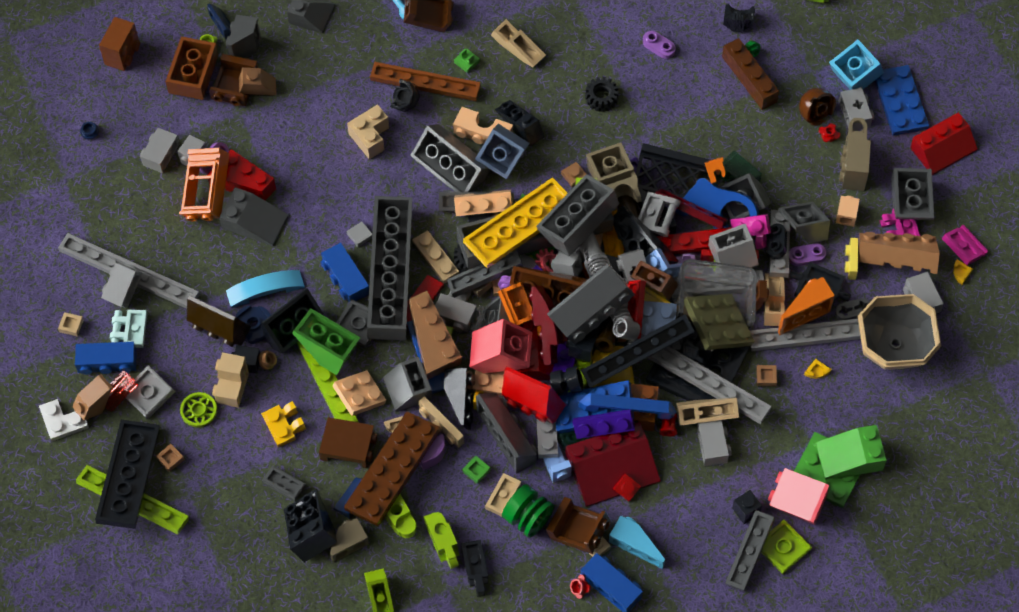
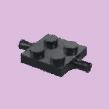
M812 262L809 263L807 269L802 274L792 269L788 277L798 280V287L794 294L796 297L807 282L814 278L824 277L835 295L833 302L837 298L848 302L851 298V294L841 291L845 276Z

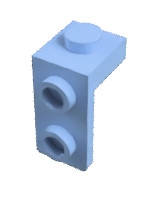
M661 248L654 250L645 257L647 264L671 275L673 278L682 274V270L687 267L686 263L670 265Z
M558 444V457L543 458L552 483L571 477L572 466L569 460L565 461Z

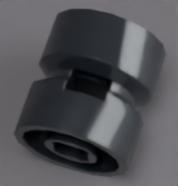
M578 366L567 368L565 372L562 370L550 372L551 386L558 396L567 395L568 391L571 393L583 391V379Z

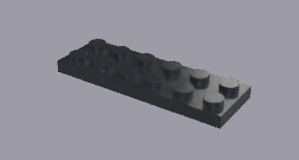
M121 419L95 518L96 524L136 529L160 432V425Z

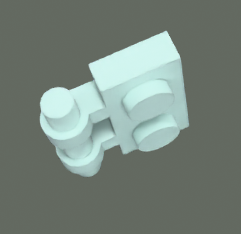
M116 310L114 317H112L113 331L110 333L111 342H119L121 340H124L123 342L134 341L136 348H144L147 310H127V316H122L123 312ZM122 325H125V332H120Z

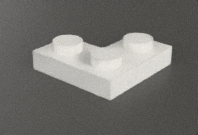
M58 399L39 406L51 441L89 428L87 421L83 420L75 411L63 415Z

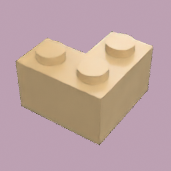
M377 104L347 123L349 135L369 160L384 151V141L379 134L389 129L388 116Z
M222 352L221 358L217 359L215 370L218 371L219 381L217 385H214L212 395L218 404L239 408L249 375L246 359L243 356Z

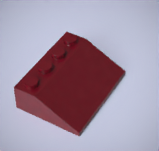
M640 422L635 423V430L595 436L566 446L565 456L572 466L571 471L586 507L620 496L612 488L624 473L641 486L640 489L660 482L650 446Z

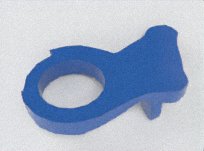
M707 178L698 179L696 184L683 198L723 217L725 205L731 201L743 203L748 208L750 216L759 215L757 205L751 197L739 192L717 188L718 184L711 183ZM679 209L675 211L680 216L689 215Z

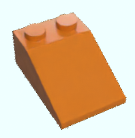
M824 277L814 278L807 282L782 315L778 329L779 335L831 311L835 295Z

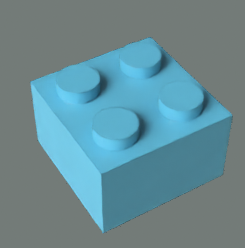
M859 40L855 41L829 62L833 72L849 90L861 87L864 89L884 73L881 64Z

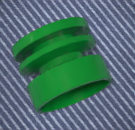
M525 484L507 502L502 512V518L511 525L519 523L518 530L524 532V535L528 538H531L548 522L555 505L550 501L547 502V499L543 496L537 499L538 492L530 485Z

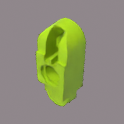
M399 494L385 519L397 535L403 538H411L416 533L417 524L401 494Z
M439 512L423 516L440 561L444 562L447 560L450 569L459 567L456 558L459 556L457 542L450 524L446 522L445 517Z

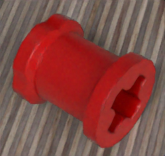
M677 414L670 419H661L662 428L660 429V435L676 436L675 420H677Z

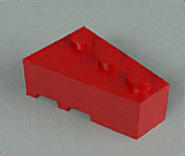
M231 149L228 152L230 154L225 184L226 191L232 192L236 187L266 200L276 190L274 178Z

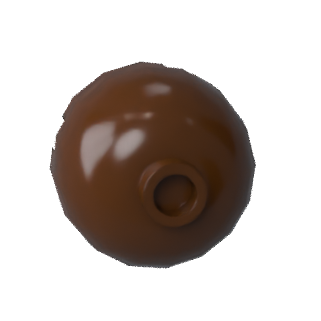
M823 88L808 90L801 97L799 103L801 116L813 126H818L826 120L822 119L832 115L836 107L835 97Z

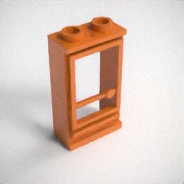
M221 148L188 150L189 158L182 208L179 211V214L186 217V220L196 222L198 219L213 221V218L220 217L230 153ZM213 166L212 175L199 176L200 167ZM198 179H211L207 206H195Z

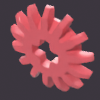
M547 248L544 249V252L541 249L539 254H536L538 260H535V263L540 265L539 267L543 271L553 272L549 266H546L548 260L551 263L556 257L552 249L550 252H548Z

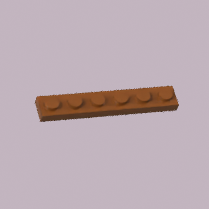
M374 62L370 74V81L400 86L399 81L403 79L414 83L417 89L421 91L477 101L481 82Z

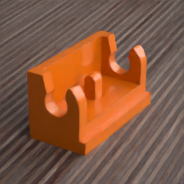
M723 157L705 162L711 183L716 182L714 172L718 175L720 170L721 175L725 177Z
M522 282L498 291L510 322L520 325L532 320L531 311L533 308Z

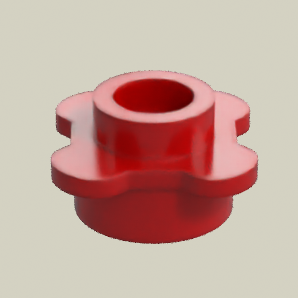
M830 123L826 127L819 128L818 132L821 134L824 142H832L835 139H839L840 133L836 131L835 124Z
M579 575L578 579L572 580L570 584L571 592L578 599H582L584 594L589 593L591 590L585 575Z

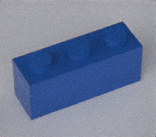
M342 243L321 253L322 261L320 263L325 271L328 270L331 275L329 277L333 285L339 286V293L343 300L347 299L348 302L351 299L358 301L369 295L368 283Z
M131 341L76 344L75 367L77 372L89 375L92 372L109 374L111 371L128 373L131 370H136L137 349L135 343Z
M596 553L580 571V575H585L588 584L622 612H629L642 599L643 591L641 586L635 581L631 582L626 578V574L621 569L614 568L610 560L605 556L601 557Z

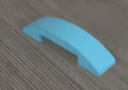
M287 270L248 279L231 287L226 292L230 306L233 308L248 304L249 300L283 290H286L287 293L305 288L300 270Z

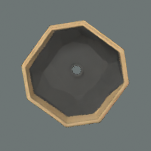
M914 294L876 296L858 315L863 355L882 369L901 370L924 367L941 347L935 309Z

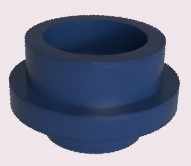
M85 122L80 129L81 136L87 140L96 138L99 134L98 126L93 122Z

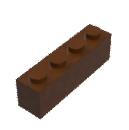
M737 38L724 45L722 58L761 110L777 103L779 90L742 41Z

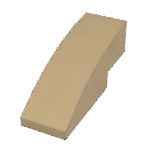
M507 19L491 34L500 45L531 67H534L546 56L521 29L517 31Z
M765 273L764 281H767L769 297L764 301V326H779L781 317L785 312L784 277H769V273Z

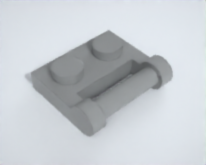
M648 192L638 219L652 233L668 237L670 232L668 229L676 208L679 207L681 201ZM665 204H668L669 208L663 224L659 227L657 225Z

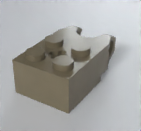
M853 118L849 123L848 135L845 145H843L840 159L841 171L839 173V182H842V189L865 190L869 173L871 140H867V123L863 118ZM861 123L863 130L855 131L853 124Z
M622 143L586 154L591 176L615 190L617 199L620 196L627 195L632 197L637 203L641 202L638 178Z

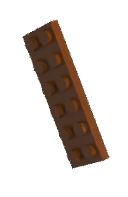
M406 411L345 504V511L379 527L440 433V426Z

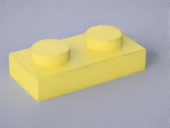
M850 238L849 245L845 246V256H848V261H845V273H848V280H856L858 272V238Z

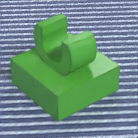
M467 48L461 51L454 59V63L467 73L480 62V58Z

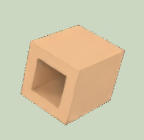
M853 196L840 197L836 224L854 227L860 199Z

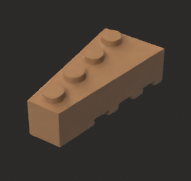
M873 232L859 233V262L882 266L889 263L894 268L911 266L914 271H921V268L930 269V273L937 274L940 253L936 236L929 234L914 236L908 233L903 235H894L893 233L875 234Z
M425 291L410 298L409 308L422 365L427 379H431L445 372V369H452L460 365L462 356L429 293Z

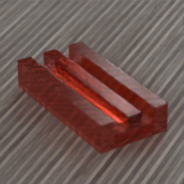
M123 370L110 383L113 387L111 391L113 394L108 398L105 408L112 412L138 385L127 371ZM126 378V380L119 387H117Z

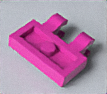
M894 208L892 214L882 215V220H880L881 227L895 224L897 229L886 231V233H893L894 235L908 233L920 236L915 219H896Z
M768 214L733 218L730 220L731 228L746 224L750 235H756V249L766 247V234L771 233Z

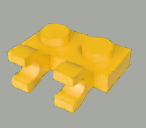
M293 401L286 404L283 409L277 405L261 413L278 448L296 440L294 434L306 429L301 417L294 420L291 425L286 420V418L298 414Z

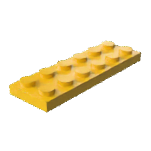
M552 177L463 238V243L488 269L540 233L536 226L568 193Z

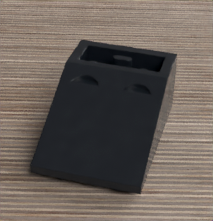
M317 489L284 508L290 550L304 563L337 543L335 528Z

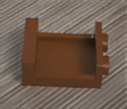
M405 0L404 23L445 32L453 22L451 11L454 2L452 0Z
M222 53L220 71L214 86L209 89L210 97L216 102L224 101L234 106H246L250 94L239 92V76L242 67L258 68V63L254 60Z
M328 417L319 450L320 460L328 461L329 458L361 463L363 468H367L368 462H372L373 458L372 444H376L378 433H375L374 425Z
M564 497L546 531L549 537L556 542L593 554L594 550L599 547L604 532L609 529L610 519L605 511H601L599 514L573 504L571 499Z

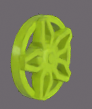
M192 393L181 403L180 414L186 424L200 428L214 420L217 414V405L215 400L206 393ZM195 397H202L199 401L193 399ZM209 401L212 402L214 409L211 407H207L209 405ZM187 404L189 409L184 413V407ZM195 417L194 420H195L196 423L191 422V421H189V420H192V419Z

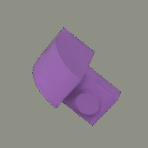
M443 434L436 437L421 460L420 465L423 470L438 464L445 454Z

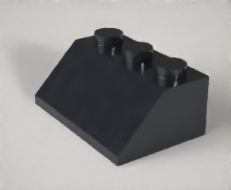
M308 288L302 290L261 323L263 335L271 347L280 353H284L299 341L292 333L310 308L325 316Z

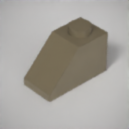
M357 518L346 520L339 526L336 534L337 543L332 545L330 551L331 559L334 563L369 545L368 537Z

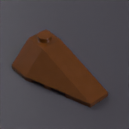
M513 266L509 285L522 282L528 297H530V291H532L531 287L542 286L556 307L588 279Z

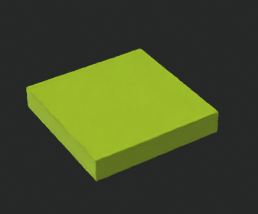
M783 520L770 531L761 553L784 574L810 552L812 547Z

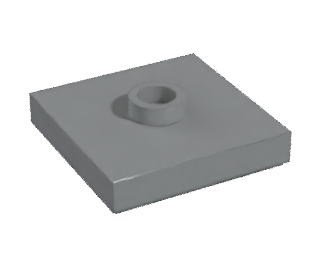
M148 365L121 394L149 419L176 391Z

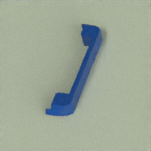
M590 393L578 404L579 408H582L584 411L596 412L598 408L631 409V411L655 413L659 419H670L676 414L674 406L669 401Z

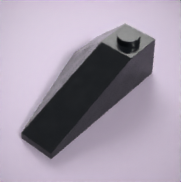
M622 206L613 216V226L618 239L622 241L625 249L624 253L642 249L646 257L654 250L661 248L670 265L679 262L670 249L626 206Z

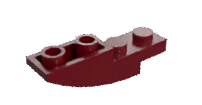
M542 286L531 287L532 291H530V301L533 304L531 319L534 322V326H541L540 340L543 345L541 358L544 361V365L558 363L557 345L564 343L563 332L547 315L555 307L548 293Z

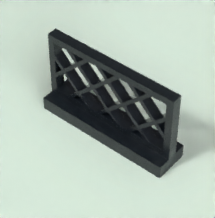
M643 143L635 174L637 178L645 175L650 183L645 186L639 184V187L646 192L655 193L660 190L655 183L663 179L668 186L664 190H670V193L684 198L689 191L684 181L692 177L696 183L698 179L695 175L698 173L708 174L705 162L711 160ZM643 158L651 160L654 166L646 170L642 165ZM668 164L672 170L663 174L659 166ZM656 168L661 177L653 181L648 172ZM684 168L688 170L690 175L682 179L677 171ZM672 173H674L679 180L673 185H671L666 178ZM679 184H682L686 190L681 195L676 194L673 189Z

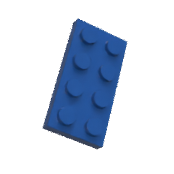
M909 65L883 69L884 73L875 80V84L892 135L929 129Z
M629 380L587 388L576 393L568 392L567 395L559 396L566 406L555 421L558 434L574 431L573 418L622 411L607 408H598L596 412L584 411L582 408H579L578 404L590 393L632 397Z

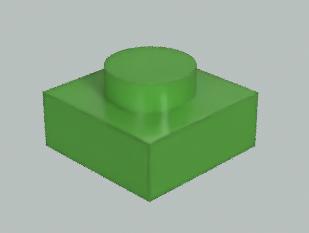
M475 456L462 470L465 475L478 484L491 471V468Z

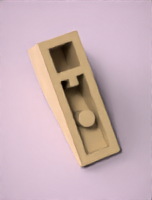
M737 398L693 400L676 403L680 425L739 418Z

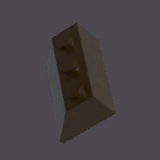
M190 295L187 298V321L193 324V329L201 333L203 330L208 331L207 335L216 340L221 337L224 339L223 343L231 347L234 344L242 346L251 328L250 325Z

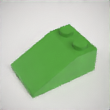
M311 308L292 333L322 367L338 375L353 354L360 340L359 336Z
M877 425L855 428L816 442L825 479L883 471L887 461Z

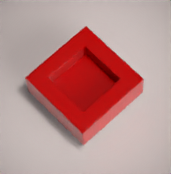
M624 473L612 489L629 502L641 486Z

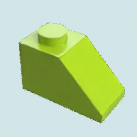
M384 568L364 573L373 612H394Z

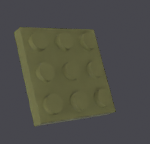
M732 294L686 297L683 300L684 306L705 350L751 346L755 342Z

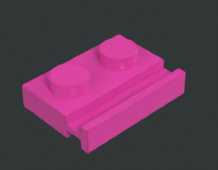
M964 225L946 233L942 238L966 265L979 260L988 253V250Z

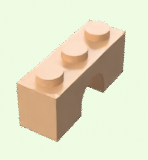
M461 107L453 123V132L458 137L469 138L477 144H484L498 123L513 132L512 124L495 119L493 125L488 128L478 126L479 112L465 107Z
M511 190L454 196L456 216L503 212L513 205Z

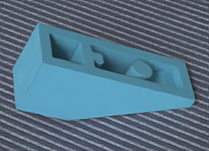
M620 516L609 535V542L663 569L665 558L639 524L630 517Z

